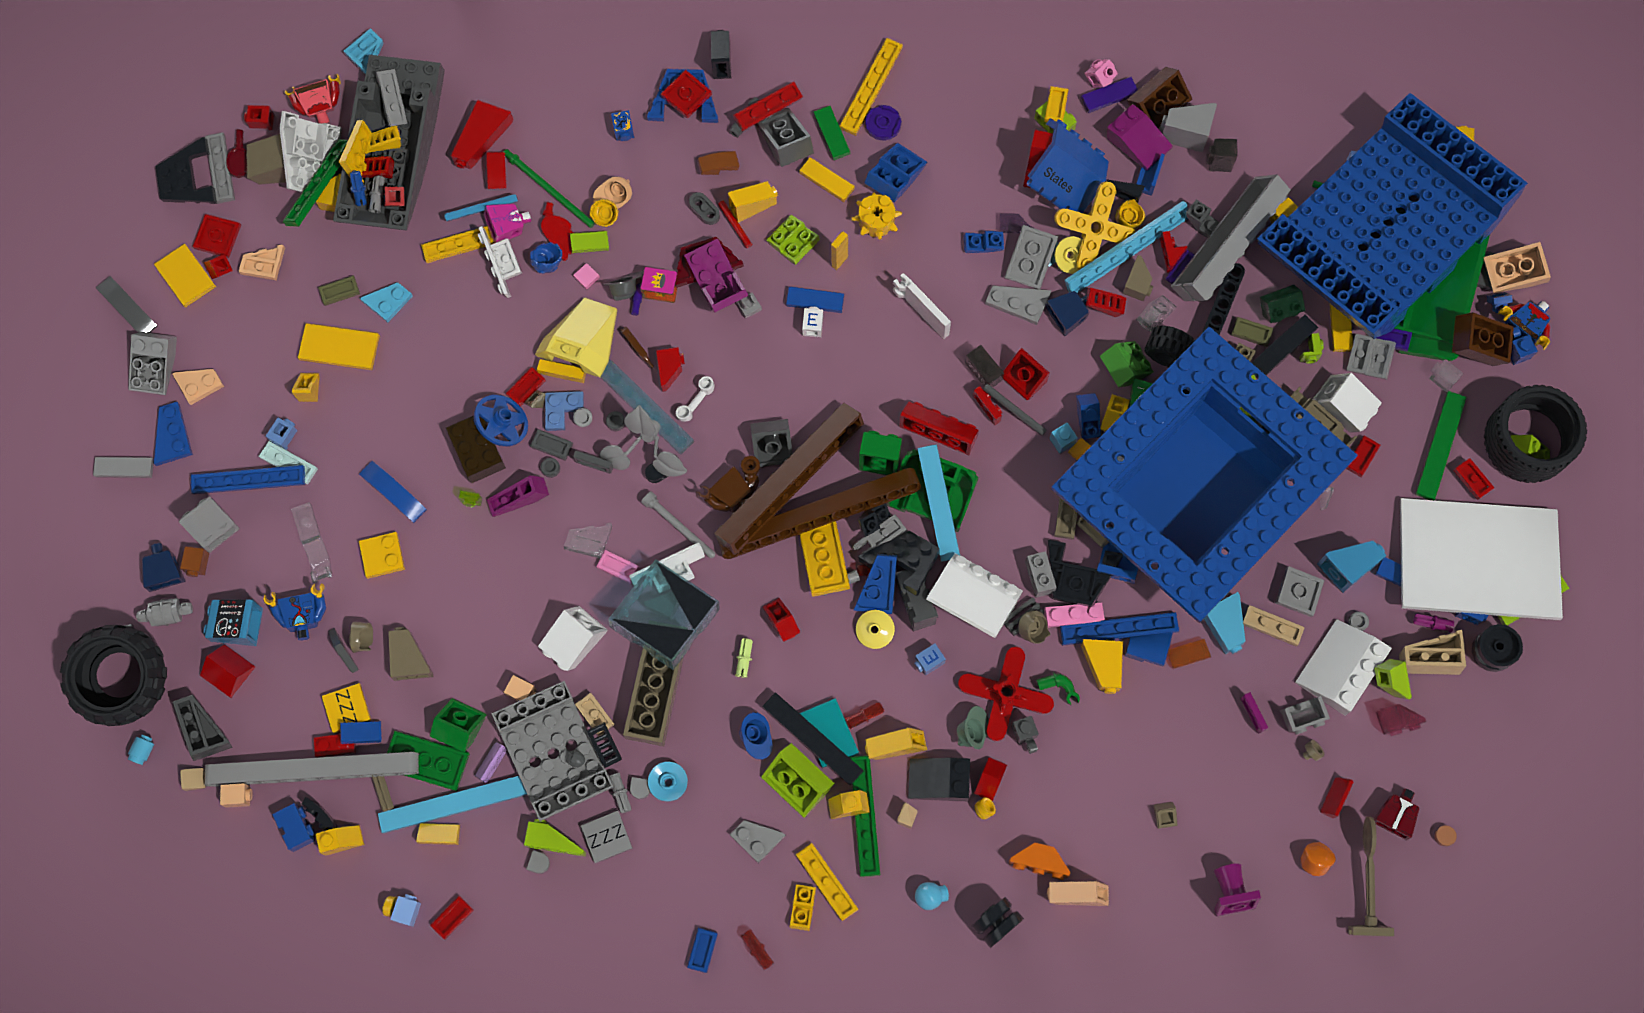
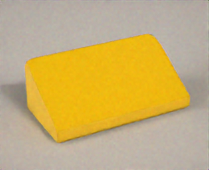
M420 823L416 842L418 844L458 845L460 825Z

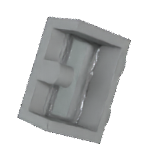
M1322 696L1279 710L1288 731H1294L1295 734L1307 731L1306 727L1313 725L1314 728L1325 725L1324 721L1330 719Z

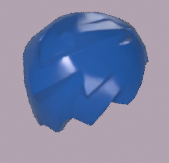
M551 242L542 243L530 252V263L537 272L544 274L558 269L557 266L562 259V249H560L558 244Z

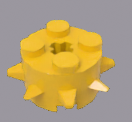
M872 193L871 196L856 202L859 207V214L852 217V220L859 222L862 229L860 234L862 236L868 233L871 237H878L881 240L882 236L887 235L889 231L896 232L898 230L895 225V218L902 215V212L895 211L893 201L887 195Z

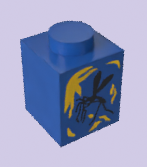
M629 110L611 113L616 140L628 141L634 138Z

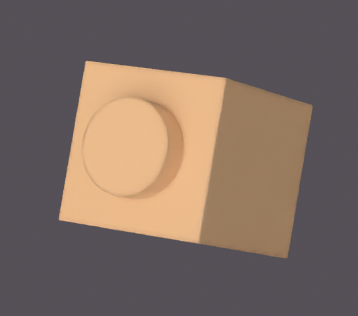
M513 675L504 694L518 702L537 692H535L536 688L534 685Z
M245 783L221 785L220 805L226 808L250 806V801L253 798L250 786Z

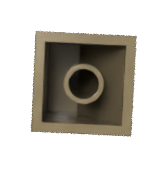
M280 134L247 145L248 179L259 185L286 182Z

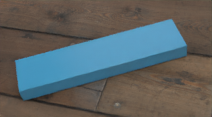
M515 194L446 213L445 218L447 222L484 212L487 205L516 203L518 198Z

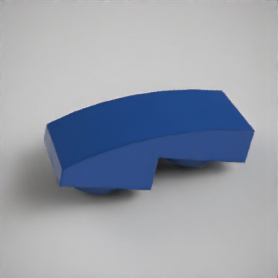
M985 231L984 234H964L965 253H988L1004 250L1003 232Z

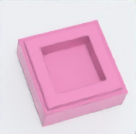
M587 263L573 275L586 290L600 278L599 274Z

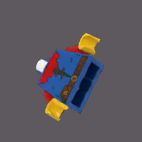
M1540 301L1537 305L1528 302L1527 304L1520 303L1509 307L1504 306L1498 312V314L1504 315L1505 318L1503 320L1505 324L1513 327L1518 326L1521 338L1530 335L1536 346L1538 344L1541 345L1543 350L1549 345L1550 325L1548 322L1550 316L1545 313L1549 309V305L1546 302Z

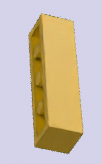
M540 359L537 367L538 373L570 381L584 383L586 373L580 367Z

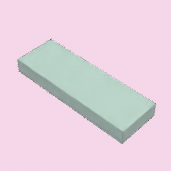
M268 441L259 455L262 460L275 467L305 466V484L307 485L318 470L317 467L271 441Z

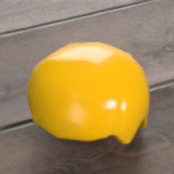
M604 198L597 200L590 208V217L599 226H611L618 219V208L611 200Z

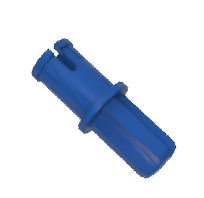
M353 170L350 173L355 204L361 206V199L363 205L367 203L365 196L366 187L362 182L361 172Z

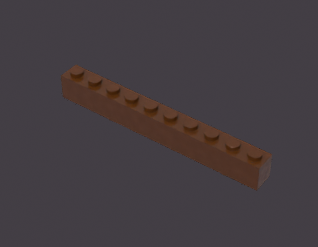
M846 403L836 408L833 414L770 475L769 479L759 486L756 492L746 499L743 505L736 512H733L723 525L719 526L714 533L719 544L736 555L864 424L861 413Z

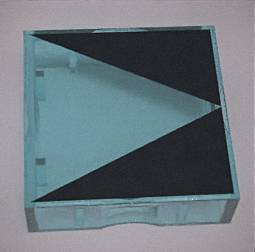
M655 559L609 617L608 621L610 628L632 643L640 645L651 656L674 670L690 649L695 638L705 630L718 613L720 607L718 600Z

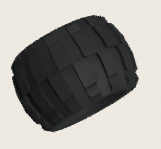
M105 625L93 628L85 632L80 639L74 641L67 650L66 659L62 661L60 673H62V683H60L62 693L66 695L69 701L68 705L74 712L79 713L89 722L106 726H121L133 723L151 712L158 700L162 698L167 678V667H165L163 660L164 655L160 647L152 641L150 636L130 626ZM114 653H127L133 656L138 661L141 670L138 689L131 695L122 698L106 694L100 688L97 681V671L100 663L107 656Z

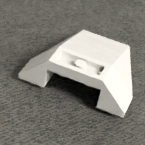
M282 111L280 137L287 189L299 192L304 191L336 142L340 140L341 127L328 123H314L299 118L297 114Z

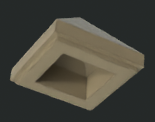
M536 390L524 403L531 408H543L545 394Z

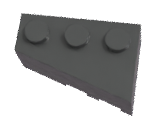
M903 570L896 573L895 579L913 631L935 625L938 618L936 608L933 607L932 602L926 600L930 590L926 589L924 582L918 596L905 590L903 583L912 573Z
M193 695L173 701L193 761L233 748Z

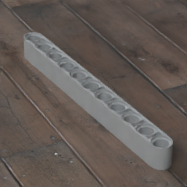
M403 752L205 765L204 785L217 787L244 783L250 785L372 777V775L373 777L414 775L419 773V753Z

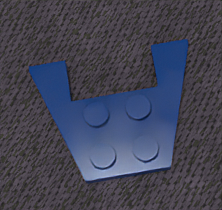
M667 69L659 87V92L652 103V108L648 112V121H664L665 104L669 103L661 97V93L685 69ZM686 69L709 89L704 70ZM710 96L702 104L701 119L705 123H718V116Z

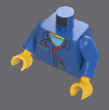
M322 583L320 584V591L316 590L315 584H313L311 587L312 593L278 599V602H275L276 594L274 592H271L272 600H268L266 595L263 598L264 602L270 605L269 608L275 620L290 632L297 631V637L300 641L310 638L308 629L318 627V622L321 621L326 611L325 597L322 594L325 586Z

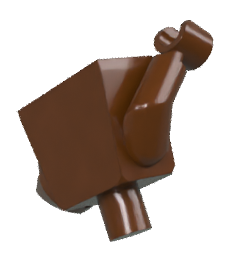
M747 456L742 460L741 470L745 474V480L733 466L710 489L706 486H700L704 489V493L701 494L696 491V495L704 497V500L714 510L731 511L732 513L737 511L744 501L750 498L752 493L756 491L759 484V476H756L760 470L759 460L754 456Z

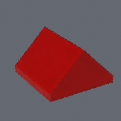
M1021 348L1000 376L1028 401L1048 381L1050 372Z
M224 644L206 656L200 676L232 698L254 670L255 666Z

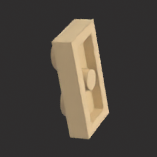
M592 693L575 704L591 727L605 722L609 730L615 725ZM602 730V731H600V732H598V733H596V734H597L598 736H600V735H602V734L604 733V730Z

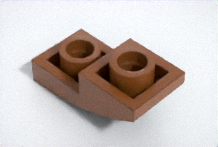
M736 151L713 153L699 157L697 160L701 175H719L720 170H738L740 166Z

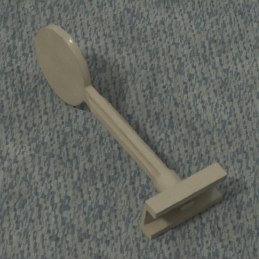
M1367 816L1363 824V847L1367 856L1365 865V925L1348 926V935L1394 936V928L1377 925V917H1375V865L1373 856L1376 850L1377 836L1375 821L1371 816Z

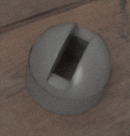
M575 750L568 765L577 768L581 767L585 763L584 755Z

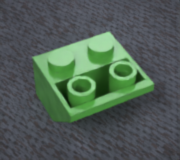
M1136 341L1115 343L1100 355L1118 388L1131 385L1134 378L1141 380L1154 373L1151 363L1145 358L1140 345Z

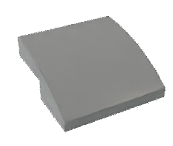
M1356 334L1347 371L1387 380L1396 343Z

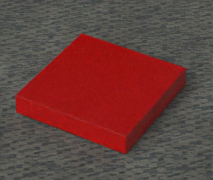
M686 69L661 93V97L687 119L712 95V91Z
M205 214L193 248L219 256L225 254L229 258L241 224Z

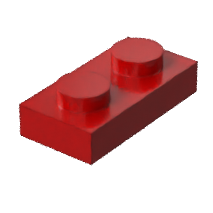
M980 386L974 389V399L992 423L996 425L1001 422L1002 411L1000 407L992 403L990 400L991 396Z
M1471 458L1453 470L1477 500L1494 489V486Z
M340 734L314 737L316 758L356 753L355 743L341 744Z

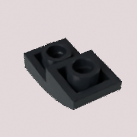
M886 503L866 510L859 517L858 523L863 537H867L879 530L880 524L891 517Z
M305 797L302 805L307 807L305 811L314 816L317 815L315 821L320 823L318 827L325 831L338 828L326 810Z

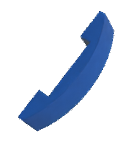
M371 461L359 473L365 481L379 491L413 523L427 510L375 462Z

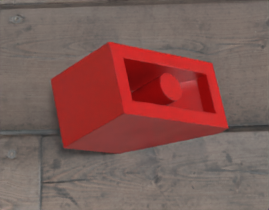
M679 347L656 350L663 392L667 391L681 374L682 365L685 364L684 354L679 352Z
M780 598L763 606L765 613L783 642L801 633L792 614Z

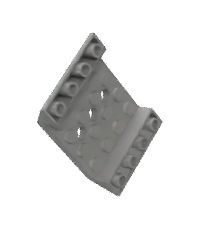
M565 681L492 713L539 821H543L614 788L586 731ZM575 741L577 743L575 750L584 755L585 763L581 767L577 768L568 765L575 750H568L566 748L567 742ZM551 749L559 751V756L556 759L548 757V752ZM532 758H539L541 764L538 767H531L530 760Z

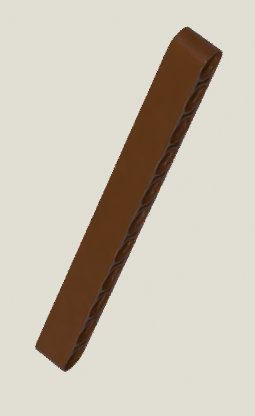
M907 468L773 516L736 555L719 544L722 557L724 559H732L913 494L921 488L919 479L913 468Z

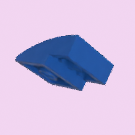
M897 143L868 172L864 183L880 194L887 195L891 201L895 202L918 177L926 166L927 161Z

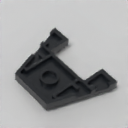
M205 137L198 139L155 166L160 200L177 203L208 202L210 204H217L215 188L213 186L196 190L192 159L210 154L208 140Z
M908 531L859 555L858 559L860 563L871 569L877 554L896 555L897 565L912 573L903 583V588L918 596L923 582L925 583L926 576L929 570L931 571L940 550L934 544Z
M1048 540L1051 570L1057 587L1056 591H1053L1054 600L1093 607L1112 575L1099 573L1095 568L1064 563L1066 543ZM1105 550L1102 564L1117 568L1123 558V554Z

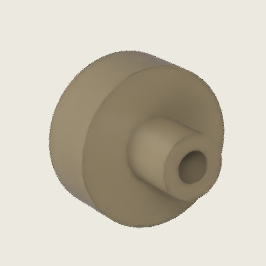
M1315 740L1305 744L1306 752L1303 753V756L1306 760L1312 758L1318 761L1324 757L1325 754L1322 747Z

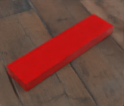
M793 81L739 111L733 117L743 132L802 99L803 95Z

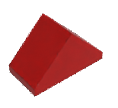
M989 757L974 794L982 798L987 797L993 802L1007 764Z

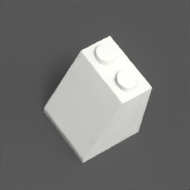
M1352 373L1330 375L1313 398L1340 421L1344 429L1349 432L1363 431L1367 427L1370 418L1378 412V408L1382 403Z
M577 606L566 609L561 613L538 647L543 650L542 653L545 656L555 660L559 668L569 671L577 667L608 630L584 609Z

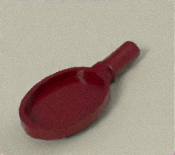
M237 129L236 147L228 153L226 164L229 173L233 177L241 178L247 174V150L243 148V130Z

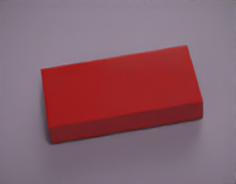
M531 367L508 390L506 395L521 407L542 386L546 379Z
M1364 435L1354 451L1358 456L1346 469L1362 477L1381 445Z
M458 896L430 926L446 940L474 910Z

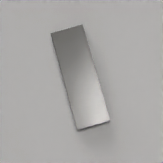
M395 69L376 72L388 127L407 124Z
M95 457L93 476L152 478L154 459Z

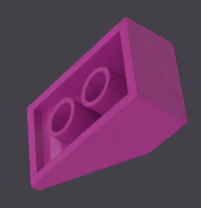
M1133 104L1107 127V139L1146 171L1160 160L1161 154H1166L1173 148L1172 144L1150 118Z

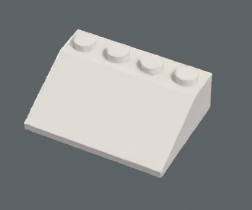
M955 553L926 600L995 638L1016 606L1023 590Z
M1336 619L1295 683L1316 697L1322 696L1323 702L1346 716L1352 711L1374 677V667L1383 663L1392 648L1376 637Z

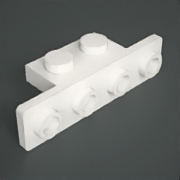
M482 226L478 227L480 230L478 234L480 242L482 244L485 243L487 249L484 251L488 261L491 260L493 264L491 271L495 278L498 277L500 282L497 284L501 294L509 298L511 294L505 280L522 274L511 243L507 238L491 245L486 230Z
M696 543L657 563L687 582L695 578L688 564L705 557L700 543ZM656 562L629 576L635 589L654 582L659 594L671 588Z

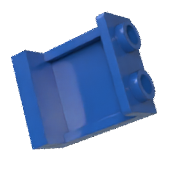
M1109 542L1102 550L1097 571L1112 575V579L1135 584L1138 567L1124 555L1117 568L1102 564L1105 550L1121 553Z

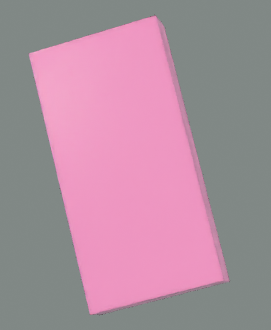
M607 550L604 551L596 566L598 569L629 584H632L629 576L640 569V566Z

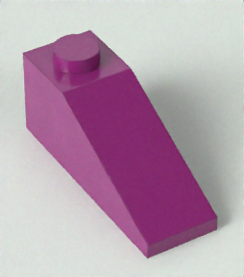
M530 475L488 498L487 503L492 517H496L533 504L548 496L549 492L544 477Z

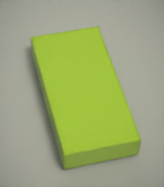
M607 231L570 234L572 253L609 251Z

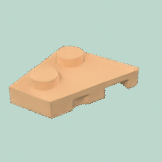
M278 245V248L271 250L263 249L256 253L244 254L239 273L241 275L277 280L285 251L284 245Z
M214 369L173 373L190 405L224 387Z

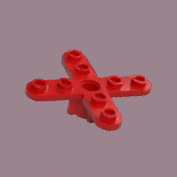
M1012 647L1007 651L999 681L973 674H964L958 681V687L963 693L994 701L986 732L988 738L992 741L998 742L1005 737L1013 706L1040 714H1048L1054 707V701L1051 696L1018 687L1025 661V653L1019 647ZM1009 688L1012 691V695L1004 696L1001 690Z

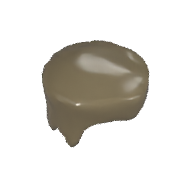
M1040 611L1027 612L1019 620V634L1026 641L1040 644L1045 641L1046 637L1051 635L1046 618Z
M352 622L349 634V644L352 652L370 651L369 646L373 643L372 624Z

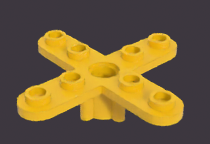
M1102 182L1098 186L1091 212L1088 215L1065 208L1059 209L1055 214L1054 220L1058 226L1082 233L1083 240L1076 260L1078 270L1097 259L1102 239L1119 244L1136 232L1133 228L1108 221L1116 194V188L1111 182Z

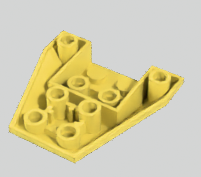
M584 298L543 338L535 355L549 361L557 357L578 364L584 373L600 378L609 362L617 308Z

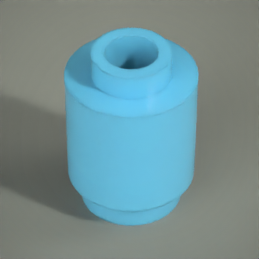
M142 734L140 738L135 737L128 752V760L143 765L155 745L151 743L152 738Z

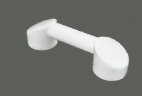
M702 377L699 380L701 390L688 406L682 405L677 408L676 416L680 421H690L693 417L692 412L706 395H710L714 391V382L711 377Z

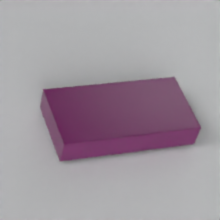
M1251 692L1243 695L1240 700L1257 733L1260 734L1266 731L1268 726Z

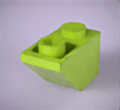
M1511 435L1512 441L1523 453L1537 459H1550V449L1533 435Z
M1389 659L1374 667L1377 685L1394 697L1409 700L1412 698L1405 661Z

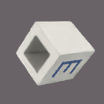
M818 307L804 308L803 336L821 337L823 310Z

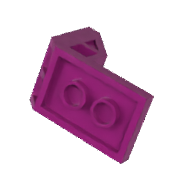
M718 239L684 255L712 312H717L749 296L736 272L733 271Z

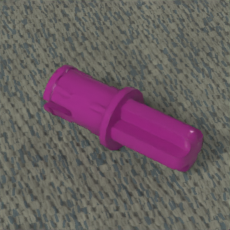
M1416 613L1413 618L1415 625L1429 627L1431 630L1438 629L1450 633L1453 631L1451 626L1454 627V620L1438 618L1437 615L1428 616Z

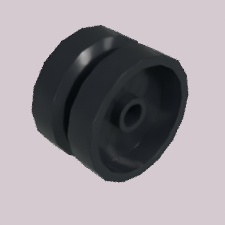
M1492 625L1476 636L1472 643L1474 660L1480 667L1491 672L1505 670L1517 662L1523 653V643L1520 635L1508 625Z
M1006 897L996 905L993 904L980 915L981 918L972 925L978 934H982L990 927L991 931L984 938V941L990 948L1024 920L1018 911L1012 912L1008 917L1004 915L1012 907V904Z

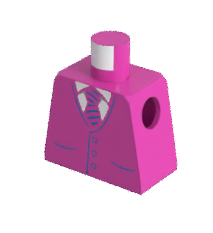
M515 204L487 205L485 207L484 217L494 244L508 238L510 240L521 235L524 227L523 224L531 222L529 212L519 213Z

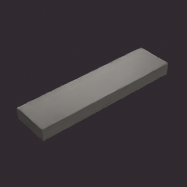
M218 133L205 136L208 140L210 153L208 156L217 204L235 200L232 176L226 164L228 150L225 134Z

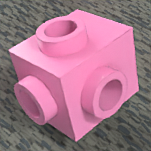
M1097 59L1091 64L1092 67L1084 73L1093 88H1102L1111 84L1113 78L1118 74L1114 64L1109 59Z

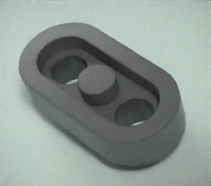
M697 192L691 195L689 199L690 208L704 223L708 225L716 224L720 219L719 209L703 193ZM697 202L702 203L700 206L696 205Z

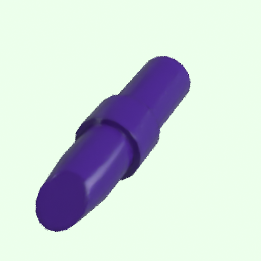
M642 282L636 285V291L632 299L631 314L634 316L639 314L640 303L642 302Z

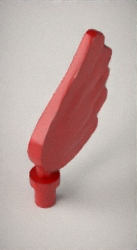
M547 202L545 210H543L544 219L541 222V230L549 242L559 245L560 249H562V260L567 261L568 255L573 254L570 234H574V232L571 230V223L560 216L553 215L554 204Z

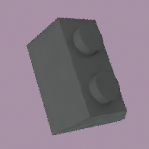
M788 419L750 424L754 456L759 460L760 467L783 464L793 454Z

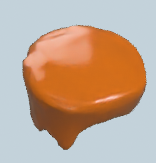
M1321 842L1306 845L1300 858L1302 868L1313 876L1325 875L1336 860L1335 854Z

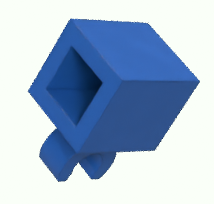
M1518 326L1513 329L1511 361L1513 365L1531 359L1538 352L1530 335L1521 338Z

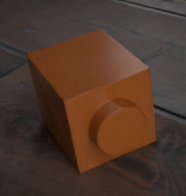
M185 546L180 569L189 577L205 576L209 553L203 548Z

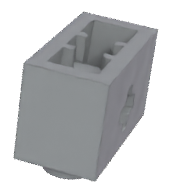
M1046 551L1027 556L1025 564L1035 597L1053 594L1057 587Z

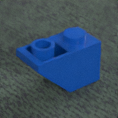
M1096 394L1076 395L1081 438L1101 437L1100 403Z

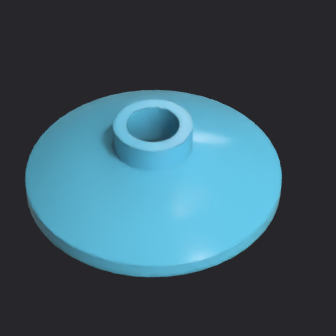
M662 762L656 765L648 777L650 792L661 801L670 802L677 800L684 794L688 785L685 770L674 762ZM667 779L672 780L670 786L665 785Z

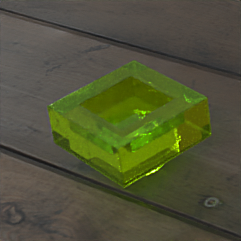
M460 490L459 499L463 505L468 507L481 506L482 497L479 493Z

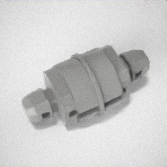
M178 598L161 599L160 601L148 603L147 610L138 611L136 618L138 622H148L149 620L151 626H168L169 624L181 622L182 615H188L193 612L192 603L180 604Z

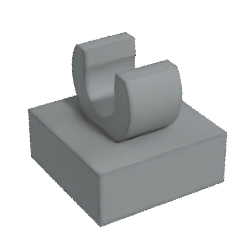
M753 292L748 294L749 296L737 301V305L745 319L762 310Z

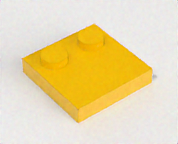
M397 532L359 541L367 579L405 570Z

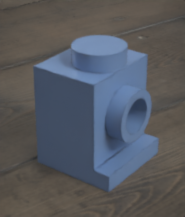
M277 418L265 437L272 443L287 450V446L297 430L292 421L286 418L285 420Z

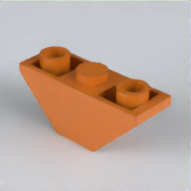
M1033 843L1012 856L1008 863L1012 864L1014 869L1024 870V868L1033 869L1032 873L1044 875V872L1052 874V878L1064 880V877L1068 878L1070 875L1068 867L1055 847L1039 843Z

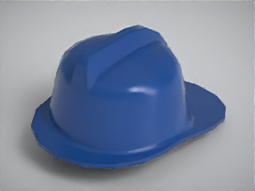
M760 713L748 714L743 719L739 730L740 739L750 756L755 759H765L771 754L773 749L768 721Z

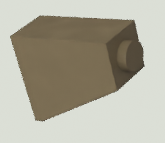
M405 627L394 628V631H389L390 677L394 681L433 677V672L412 633Z

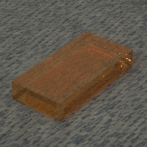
M1205 639L1168 650V657L1173 669L1211 658Z

